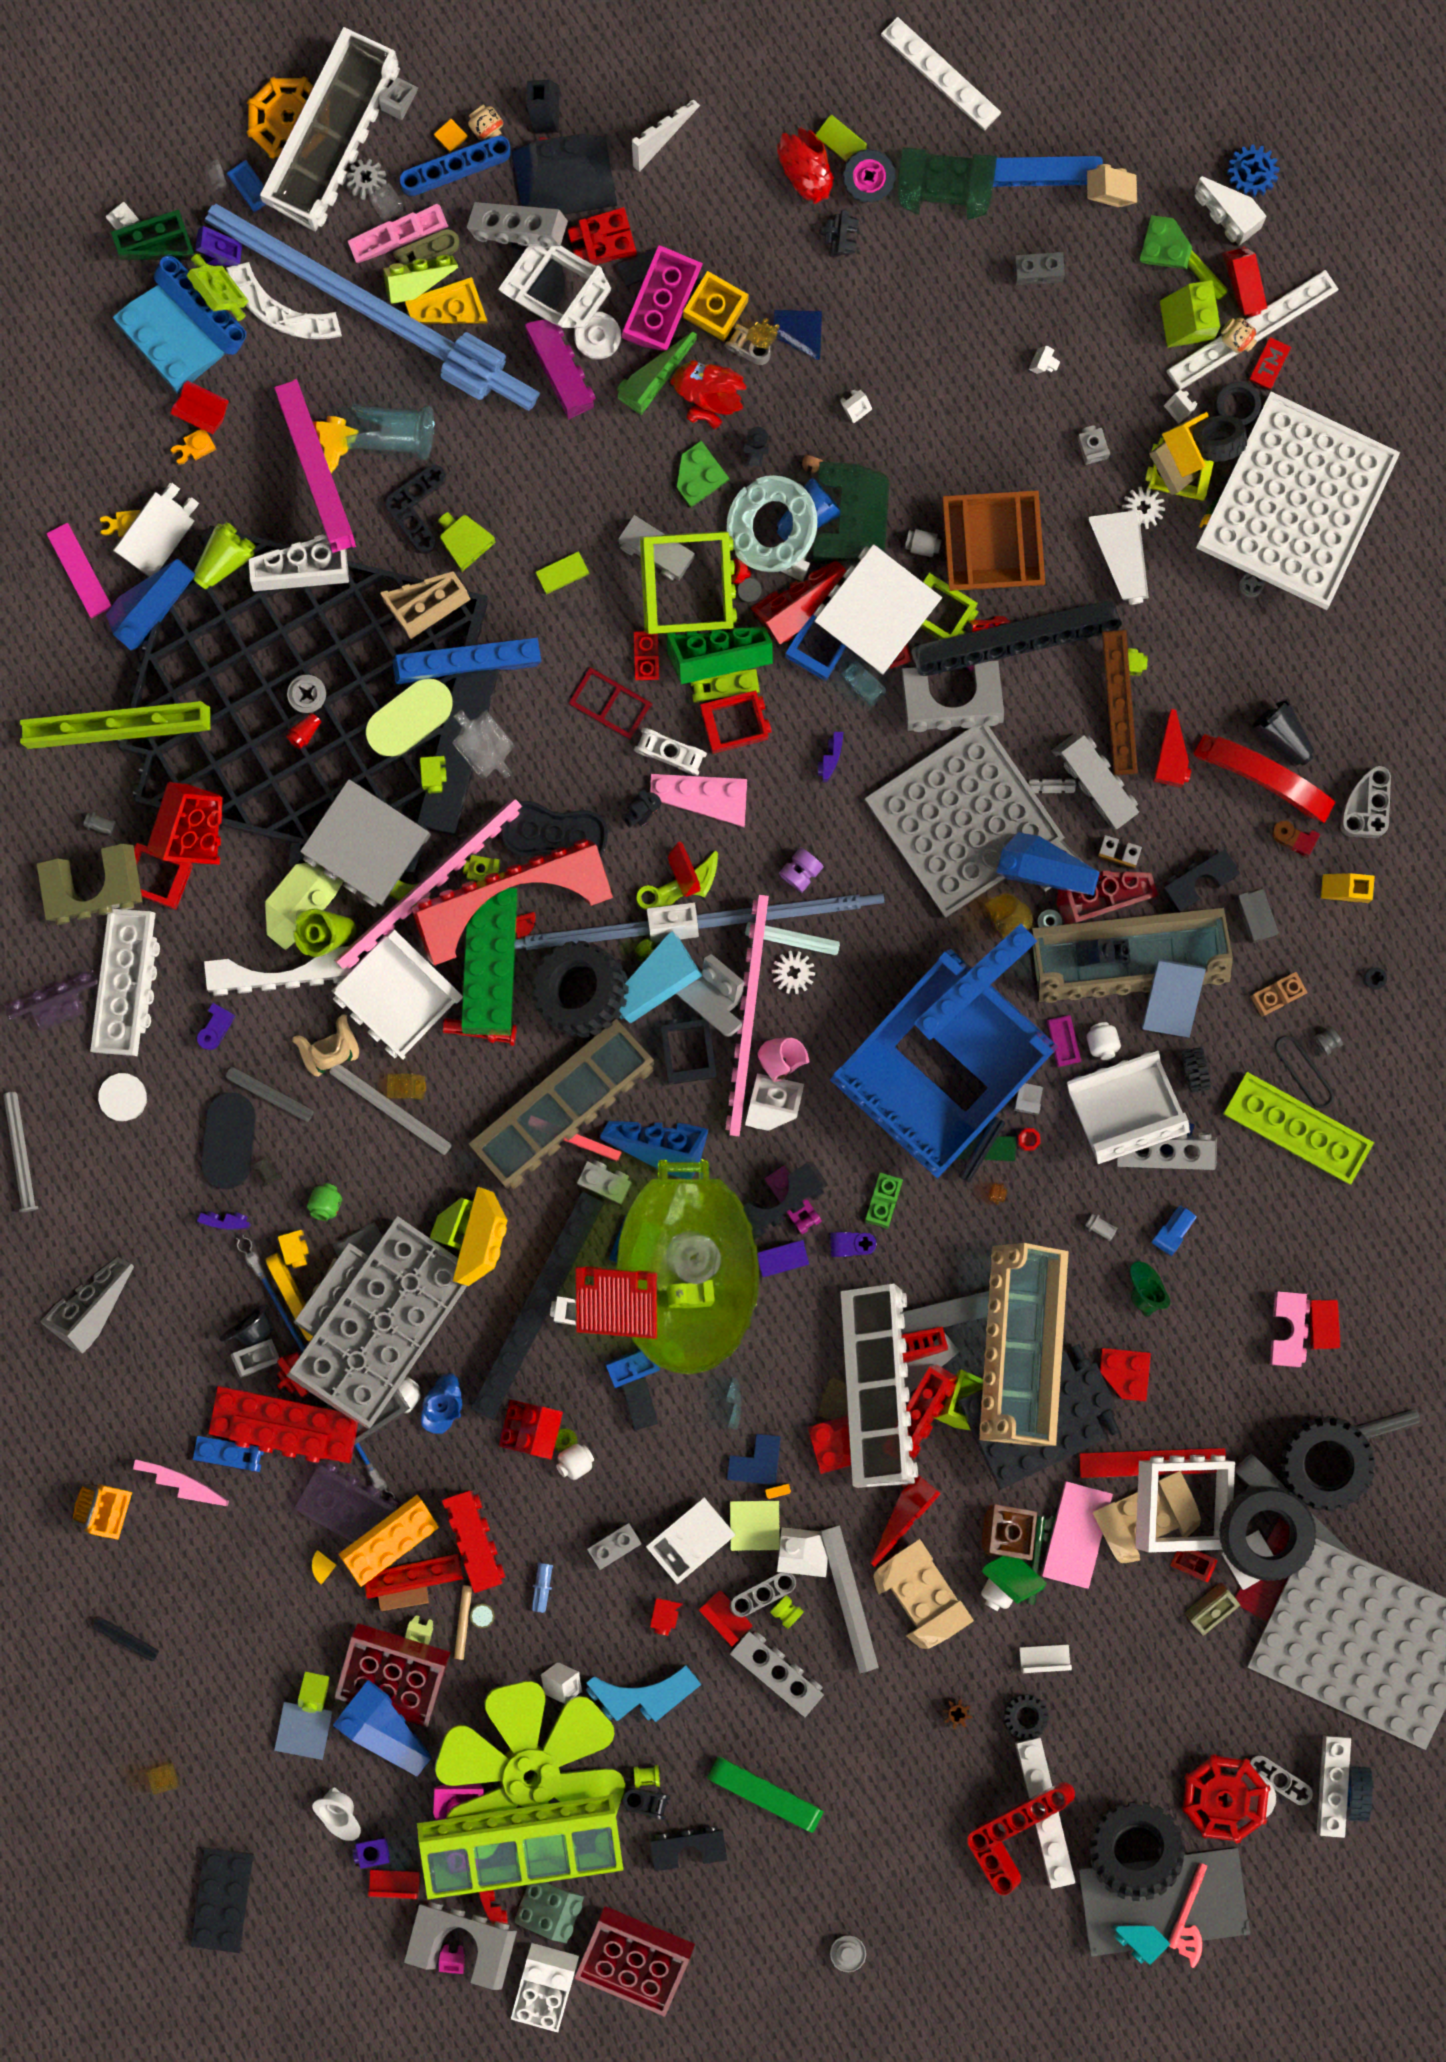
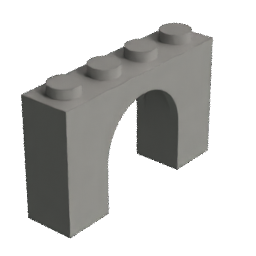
M998 661L974 665L975 696L969 703L957 708L942 706L932 698L929 691L928 676H920L916 668H903L902 683L908 731L923 732L927 729L935 728L947 730L951 727L959 726L971 728L975 725L983 724L995 726L1003 723L1004 707Z
M429 1901L428 1905H419L404 1963L423 1969H436L444 1938L453 1929L461 1927L472 1934L478 1948V1956L471 1983L492 1990L502 1989L517 1931L509 1929L510 1925L504 1922L495 1921V1924L488 1923L487 1918L484 1916L473 1914L471 1918L465 1916V1911L451 1908L450 1911L442 1909L443 1904Z

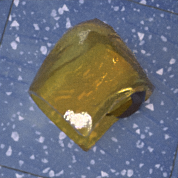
M1000 894L985 904L991 913L993 929L1001 939H1004L1020 923L1027 930L1033 926L1032 911L1025 903L1012 894Z

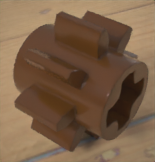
M959 1699L957 1704H953L949 1700L950 1708L948 1710L942 1709V1712L948 1714V1718L944 1720V1723L952 1721L953 1729H956L957 1724L960 1723L963 1727H966L964 1722L966 1718L972 1719V1716L967 1714V1710L971 1706H961L962 1699ZM957 1707H960V1711L964 1713V1716L959 1717L958 1721H955L951 1711H956Z

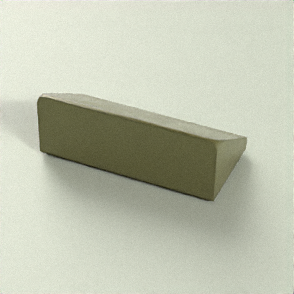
M1221 1582L1185 1612V1615L1204 1636L1241 1605Z

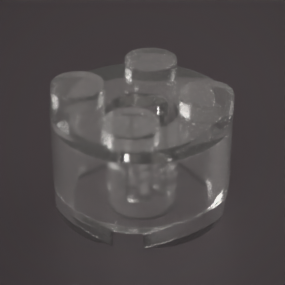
M689 1231L673 1237L667 1249L666 1260L669 1270L676 1276L689 1283L700 1284L707 1281L718 1271L721 1255L719 1249L710 1238L698 1232ZM697 1255L696 1259L690 1260L691 1256Z

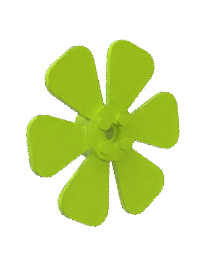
M521 1681L491 1690L485 1699V1710L511 1750L503 1755L472 1728L466 1725H456L450 1728L443 1738L435 1763V1773L442 1783L450 1786L499 1781L501 1787L453 1807L447 1814L446 1819L516 1809L518 1805L523 1808L549 1804L548 1801L553 1797L560 1802L606 1795H613L615 1813L617 1815L625 1790L624 1778L618 1771L610 1768L564 1773L559 1771L560 1766L609 1746L615 1734L612 1723L590 1699L583 1696L573 1697L564 1705L544 1747L541 1748L537 1744L545 1705L543 1688L533 1681ZM533 1770V1778L531 1780H524L525 1772ZM564 1834L523 1840L525 1862L568 1856L566 1836ZM572 1839V1841H573V1848H574V1855H575V1853H576V1845H575V1843H574V1840ZM499 1843L474 1847V1857L485 1858L490 1856L496 1850ZM516 1846L515 1859L516 1862L519 1863L518 1851Z

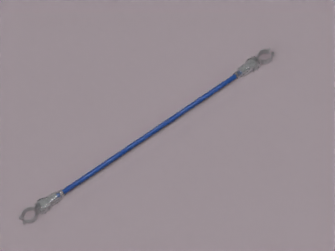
M251 1251L249 1254L246 1253V1263L253 1269L260 1281L262 1280L303 1352L305 1346L268 1283L265 1270L260 1263V1257L255 1251ZM358 1443L355 1447L366 1465L367 1474L372 1481L374 1490L377 1493H381L384 1489L386 1491L387 1483L385 1479L380 1476L377 1469L369 1462Z

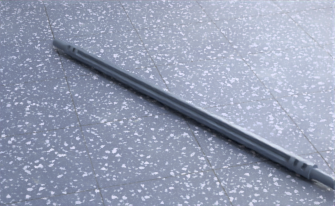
M857 894L767 906L766 920L861 909V906L884 903V895L859 896ZM752 908L696 915L698 929L756 922V915L752 914ZM649 921L528 935L523 939H516L515 949L526 948L531 950L563 946L566 942L570 941L577 944L578 941L595 942L650 935Z

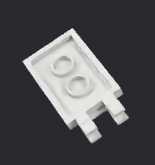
M169 483L161 496L156 492L153 493L113 549L115 553L148 577L160 570L193 524L194 520L189 516L199 504L192 497L188 498L182 507L174 502L172 499L180 488L173 483Z

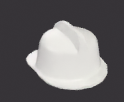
M331 1788L323 1799H318L313 1803V1811L332 1834L346 1841H353L359 1837L361 1830L353 1816L354 1805L350 1797L339 1792L336 1788Z

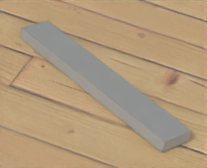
M836 1526L822 1530L821 1535L858 1670L860 1673L879 1668L841 1528Z

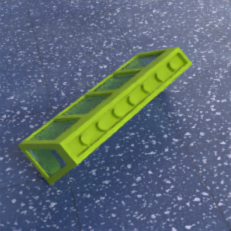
M613 1795L417 1823L428 1899L623 1871Z

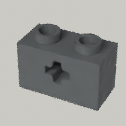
M1063 252L1016 255L1014 259L1015 285L1063 282L1065 277Z

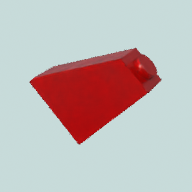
M1245 246L1223 252L1222 255L1240 312L1248 317L1261 314V310L1268 308L1256 254Z

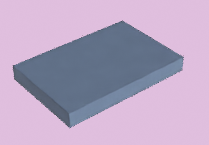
M1157 959L1142 1029L1190 1038L1206 971L1205 967Z

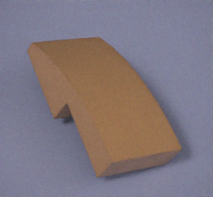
M1297 972L1250 997L1261 1017H1264L1307 994V991Z

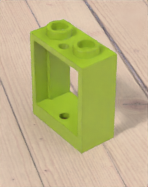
M929 573L923 582L931 589L935 586L968 608L951 635L926 619L920 628L939 640L965 634L964 626L967 622L973 621L978 614V611L975 610L978 603L958 590L949 591L948 584Z

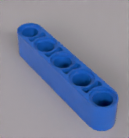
M495 136L410 168L400 176L402 191L408 196H416L501 164L510 157L509 141L503 136ZM502 145L506 150L498 154L494 152V148ZM475 154L484 156L480 162H474L471 158ZM453 162H459L462 165L458 170H452L449 166ZM433 170L440 173L435 179L427 177V174ZM409 179H415L417 184L414 187H407L405 182Z
M1098 156L993 158L987 160V185L991 187H997V184L998 187L1044 186V183L1045 186L1068 185V183L1069 185H1087V171L1097 169V165L1103 164V159Z
M163 257L154 272L156 283L223 352L229 355L236 354L246 338L244 328L227 310L213 311L208 307L205 299L193 287L192 282L186 276L189 271L175 257Z

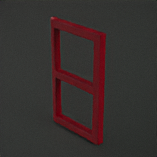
M591 667L588 668V672L569 702L571 706L630 740L647 711L653 705L650 701ZM592 674L616 687L600 716L576 703L577 698ZM620 691L645 704L629 733L604 719Z

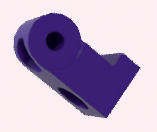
M212 1003L208 1010L214 1015L207 1027L201 1030L197 1036L198 1044L206 1050H213L218 1047L236 1017L215 1003Z

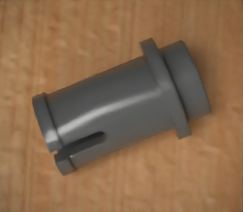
M93 812L92 814L87 813L83 826L87 827L89 831L93 829L111 836L116 822L97 816Z

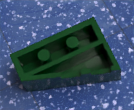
M179 209L111 232L121 260H161L165 256H172L177 260H191L195 255Z

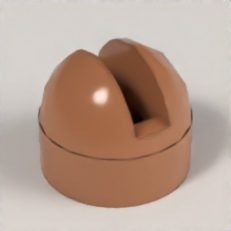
M805 454L802 467L807 472L808 467L811 466V473H816L820 469L823 460Z

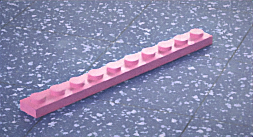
M516 799L508 801L334 960L337 965L342 969L346 966L348 968L354 966L359 961L357 957L364 950L366 952L370 951L377 944L376 939L381 934L386 936L395 928L393 923L399 918L403 920L411 914V907L416 902L428 898L431 895L429 891L435 885L440 887L449 878L447 874L453 869L455 871L459 870L466 863L465 858L470 853L474 855L484 847L482 842L488 837L491 839L502 830L500 826L506 820L508 822L514 820L519 815L518 809L522 807Z
M759 895L758 900H753L752 914L756 915V923L750 925L749 938L754 940L753 948L747 949L746 962L751 964L750 972H745L744 986H748L747 996H742L740 1007V1010H745L744 1020H740L742 1027L737 1031V1034H742L741 1044H736L734 1058H739L738 1068L733 1067L731 1082H736L735 1092L730 1091L728 1105L733 1106L732 1116L727 1115L726 1130H730L731 1136L740 1135L769 897L765 895Z

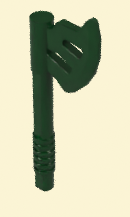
M1037 1516L1033 1558L1031 1560V1569L1039 1574L1042 1542L1045 1541L1049 1544L1051 1535L1044 1532V1529L1052 1531L1056 1516H1049L1047 1520H1045V1517ZM1037 1593L1027 1598V1604L1035 1605Z

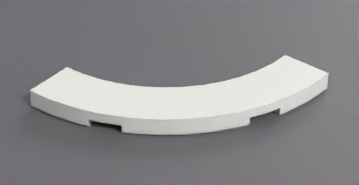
M249 262L226 268L227 273L249 300L245 306L258 319L270 327L291 336L306 339H330L342 336L336 312L328 314H303L293 311L267 295L256 280Z

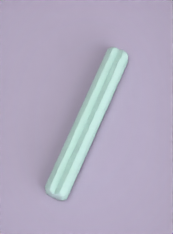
M748 922L745 931L746 936H749L750 925L755 923ZM765 925L763 940L831 955L838 954L840 946L838 941Z

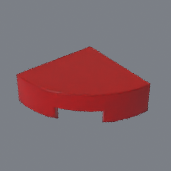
M535 912L517 916V939L525 938L532 931L536 920Z

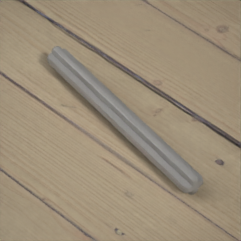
M339 1064L330 1069L331 1075L440 1153L445 1155L450 1150L451 1144L346 1068Z

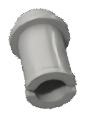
M1091 1214L1085 1224L1088 1231L1092 1230L1108 1241H1111L1118 1228L1099 1218V1214Z

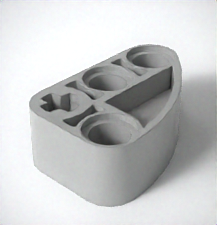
M1377 766L1358 782L1349 794L1340 822V829L1344 835L1349 837L1379 838L1387 831L1389 826L1391 775L1385 767ZM1374 773H1379L1384 777L1383 784L1374 782ZM1372 797L1381 798L1383 806L1381 808L1373 806ZM1348 819H1354L1358 823L1357 830H1350L1347 827ZM1375 821H1377L1378 825L1382 826L1378 831H1375V827L1371 826Z

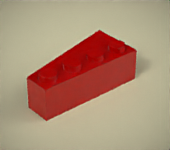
M468 1491L442 1500L444 1507L448 1510L449 1522L453 1532L456 1534L457 1545L464 1558V1565L474 1593L503 1584L502 1578L506 1576L502 1564H496L494 1555H497L498 1552L494 1540H488L486 1532L490 1531L486 1517L481 1518L478 1509L483 1507L479 1495H473L472 1491Z

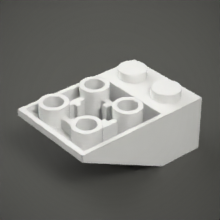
M1203 176L1199 178L1195 189V198L1202 206L1206 205L1209 208L1211 218L1216 224H1222L1226 229L1225 235L1231 242L1241 245L1262 228L1267 216L1251 197Z
M704 1497L646 1547L672 1579L679 1584L736 1534Z
M531 1943L511 2019L558 2032L579 1956Z

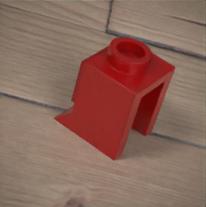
M656 1598L650 1626L655 1628L654 1633L668 1636L671 1628L675 1629L679 1612L675 1610L683 1605V1603Z

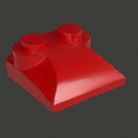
M848 1416L807 1427L820 1474L851 1466Z

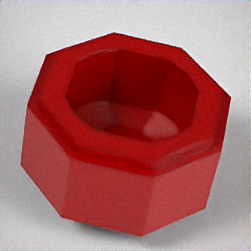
M1024 1128L1017 1135V1144L1024 1151H1034L1041 1143L1040 1134L1034 1128Z

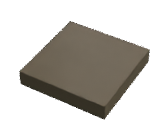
M1165 441L1149 453L1171 495L1180 492L1200 475L1196 471L1182 477Z

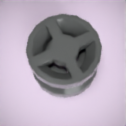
M1247 572L1240 580L1239 589L1244 596L1253 598L1261 593L1265 581Z
M1332 1026L1325 1028L1324 1033L1314 1036L1315 1042L1326 1056L1331 1054L1332 1049L1335 1047L1340 1048L1343 1046L1341 1038Z

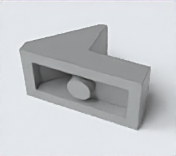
M272 1339L231 1354L240 1377L248 1376L258 1370L274 1365L280 1359Z

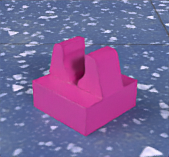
M444 1945L439 1957V1972L464 1973L465 1954L462 1946H458V1952L455 1954L449 1953V1945Z

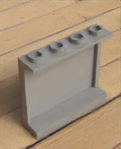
M348 780L300 852L305 855L303 860L311 866L315 867L318 864L325 869L323 873L335 881L338 877L345 882L343 887L354 894L357 891L365 895L363 900L373 907H376L377 904L383 907L384 901L422 844L427 842L431 834L362 787Z

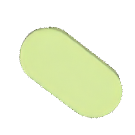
M434 679L419 680L370 718L366 728V736L371 748L380 755L393 757L405 753L450 716L452 696L449 689L443 683Z

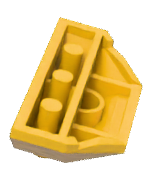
M477 1187L453 1277L454 1282L466 1286L471 1285L495 1269L496 1262L500 1257L502 1240L507 1230V1218L494 1192Z

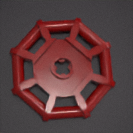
M1212 1754L1208 1760L1192 1772L1186 1773L1184 1777L1186 1780L1184 1801L1181 1810L1182 1813H1186L1198 1828L1203 1838L1235 1841L1237 1844L1241 1843L1243 1838L1259 1826L1266 1824L1268 1820L1266 1818L1268 1795L1271 1788L1249 1763V1759L1242 1760ZM1220 1766L1238 1769L1236 1775L1221 1773ZM1213 1768L1215 1776L1211 1777L1206 1783L1199 1779ZM1244 1773L1254 1783L1255 1788L1249 1789L1246 1782L1241 1779ZM1195 1787L1202 1789L1200 1802H1193ZM1227 1793L1233 1801H1229L1228 1805H1223V1800H1219V1796ZM1251 1796H1258L1257 1812L1250 1809ZM1202 1809L1203 1812H1206L1210 1819L1208 1824L1196 1812L1197 1810ZM1246 1815L1252 1819L1240 1829L1236 1824ZM1215 1823L1230 1825L1231 1831L1215 1829L1213 1827Z

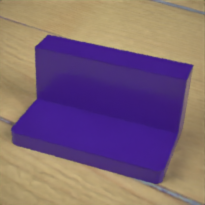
M801 1240L756 1253L762 1277L809 1265L804 1241Z

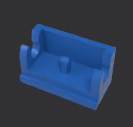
M651 1345L605 1362L615 1388L660 1370Z

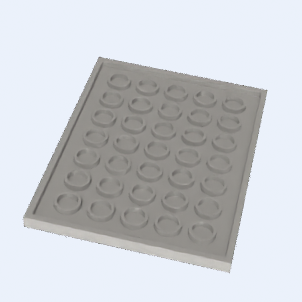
M1316 1538L1315 1548L1305 1566H1302V1569L1298 1570L1297 1573H1293L1292 1576L1288 1577L1247 1667L1426 1750L1446 1708V1597Z

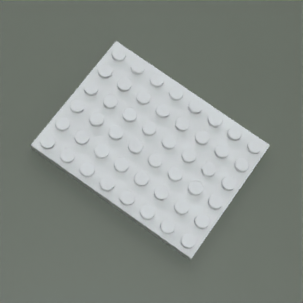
M1270 392L1247 440L1246 449L1240 455L1196 548L1327 610L1400 452Z

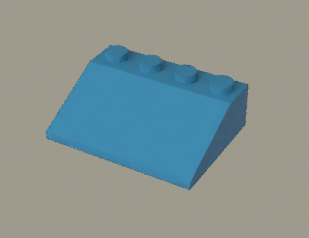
M159 285L130 302L113 317L118 327L177 394L182 391L186 381L193 382L226 354Z

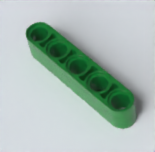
M717 1756L707 1776V1779L811 1833H814L824 1813V1810L792 1795L772 1783L770 1784V1782Z

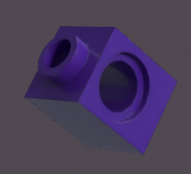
M386 1837L356 1843V1849H352L355 1864L359 1863L360 1869L390 1863L391 1861ZM371 1846L377 1850L378 1855L376 1859L369 1860L365 1857L364 1850L366 1847Z

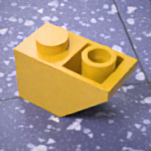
M1351 873L1323 874L1321 899L1369 903L1373 900L1375 876Z

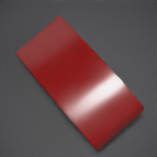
M634 631L635 680H659L658 633L648 634L644 631Z
M494 1890L479 1892L484 1910L491 1923L495 1924V1921L508 1924L507 1911L501 1909V1904L491 1906V1902L495 1901Z

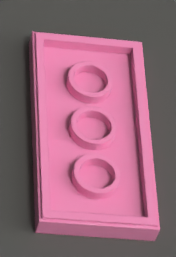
M1064 1482L1041 1572L1042 1577L1089 1589L1103 1534L1093 1512L1109 1505L1113 1494Z

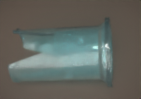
M352 405L351 410L356 411L357 417L381 425L382 431H371L347 436L349 449L360 448L416 453L420 460L428 459L434 434V416L431 406L425 405L421 411Z

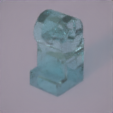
M854 661L841 673L842 677L854 688V691L870 708L886 695L885 687L857 661Z

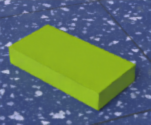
M578 551L537 571L536 575L547 595L589 575V571Z

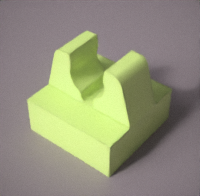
M415 1616L409 1622L405 1638L429 1645L433 1631V1621L429 1619L426 1626L418 1624L420 1616Z

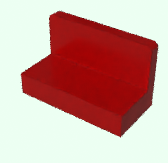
M186 381L180 398L172 407L171 414L214 434L224 420L229 401L190 381Z
M1311 1300L1309 1312L1311 1350L1340 1348L1338 1301Z
M718 1591L699 1611L727 1642L733 1646L752 1628V1624L745 1616L737 1617L733 1615L729 1608L731 1601L722 1591Z
M371 1869L368 1897L417 1899L419 1897L420 1872Z

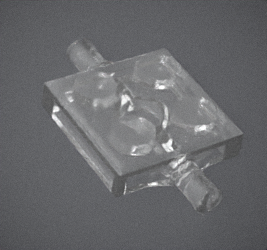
M462 710L456 713L457 715L454 718L461 724L462 729L459 736L452 743L480 778H487L496 768L503 778L510 776L512 771L506 766L504 760L515 745L491 715L484 710L476 718L469 720Z

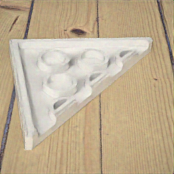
M691 100L687 106H682L674 111L673 118L667 116L658 122L656 129L650 127L642 132L641 139L634 137L632 139L633 167L640 172L700 105L695 100Z

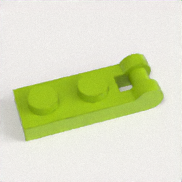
M756 669L738 671L690 682L691 686L694 687V694L692 695L694 703L724 699L755 690L757 694H760ZM710 684L711 692L704 693L703 685Z

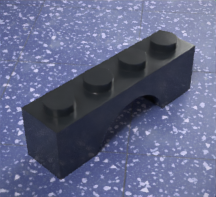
M813 1161L807 1162L788 1175V1194L780 1205L769 1208L751 1201L729 1215L744 1240L751 1237L753 1240L758 1239L766 1233L764 1230L771 1224L773 1227L777 1226L785 1220V1214L790 1211L793 1214L805 1207L803 1202L809 1198L813 1201L825 1193L823 1189L828 1184Z

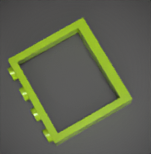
M714 531L640 536L644 632L654 634L733 628V623L737 621L736 609L732 607V599L736 596L735 585L731 584V575H734V561L730 560V551L733 550V538L729 536V532ZM720 540L724 621L658 625L653 544Z

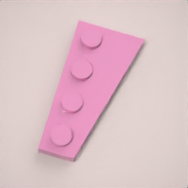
M651 774L650 792L657 794L662 803L745 828L747 779Z

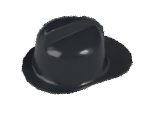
M264 1304L254 1309L245 1319L221 1335L219 1341L223 1342L235 1337L243 1344L250 1346L262 1342L273 1331V1326L265 1315L267 1306Z

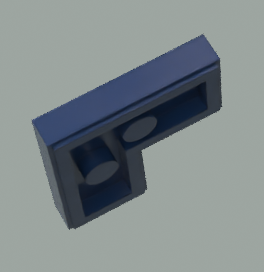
M756 1434L754 1458L730 1456L727 1480L776 1485L781 1436Z

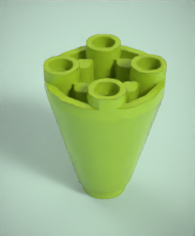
M228 522L215 526L194 570L196 575L193 579L204 589L214 586L255 556L253 552L255 545L247 538L242 540L236 535L237 530Z

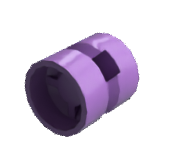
M800 847L792 856L793 862L786 863L779 872V875L797 891L803 893L811 883L810 878L816 877L824 866L808 851Z

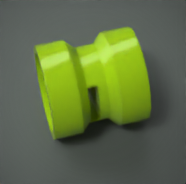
M785 1595L770 1613L775 1618L780 1617L782 1625L788 1629L804 1611L800 1607L792 1605V1600Z

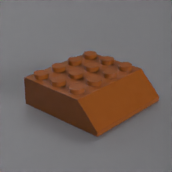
M1039 491L943 496L942 517L949 591L1045 585Z

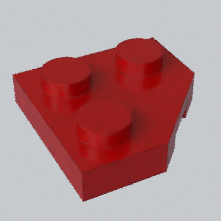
M1102 1348L1100 1372L1104 1379L1121 1399L1146 1402L1151 1353Z

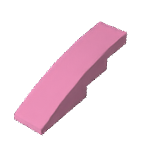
M435 204L417 214L410 213L394 222L388 221L349 240L348 243L356 263H360L430 236L447 228L448 224L440 205Z
M135 1460L133 1469L157 1473V1484L179 1487V1498L228 1506L229 1501L210 1487L183 1473L161 1465Z

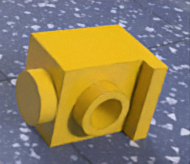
M302 1230L278 1237L285 1263L288 1266L292 1265L293 1268L307 1265L305 1255L309 1254L306 1241H301L300 1239L301 1236H304Z

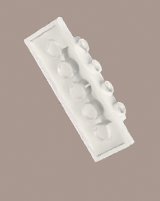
M112 909L113 913L107 916L90 1052L138 1056L140 1033L145 1034L146 1028H149L151 1024L148 1006L154 1000L151 982L157 976L154 958L160 952L157 938L152 937L155 913L151 911Z

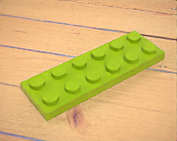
M1249 1072L1245 1073L1223 1113L1228 1118L1349 1185L1352 1184L1374 1144L1373 1141Z

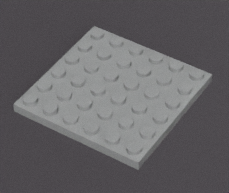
M985 724L971 727L864 799L944 918H947L1005 879V877L996 873L1002 849L1018 832L1040 836L1054 845L1065 838L990 727Z

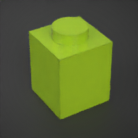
M305 1672L298 1698V1707L309 1713L322 1712L329 1686V1677Z

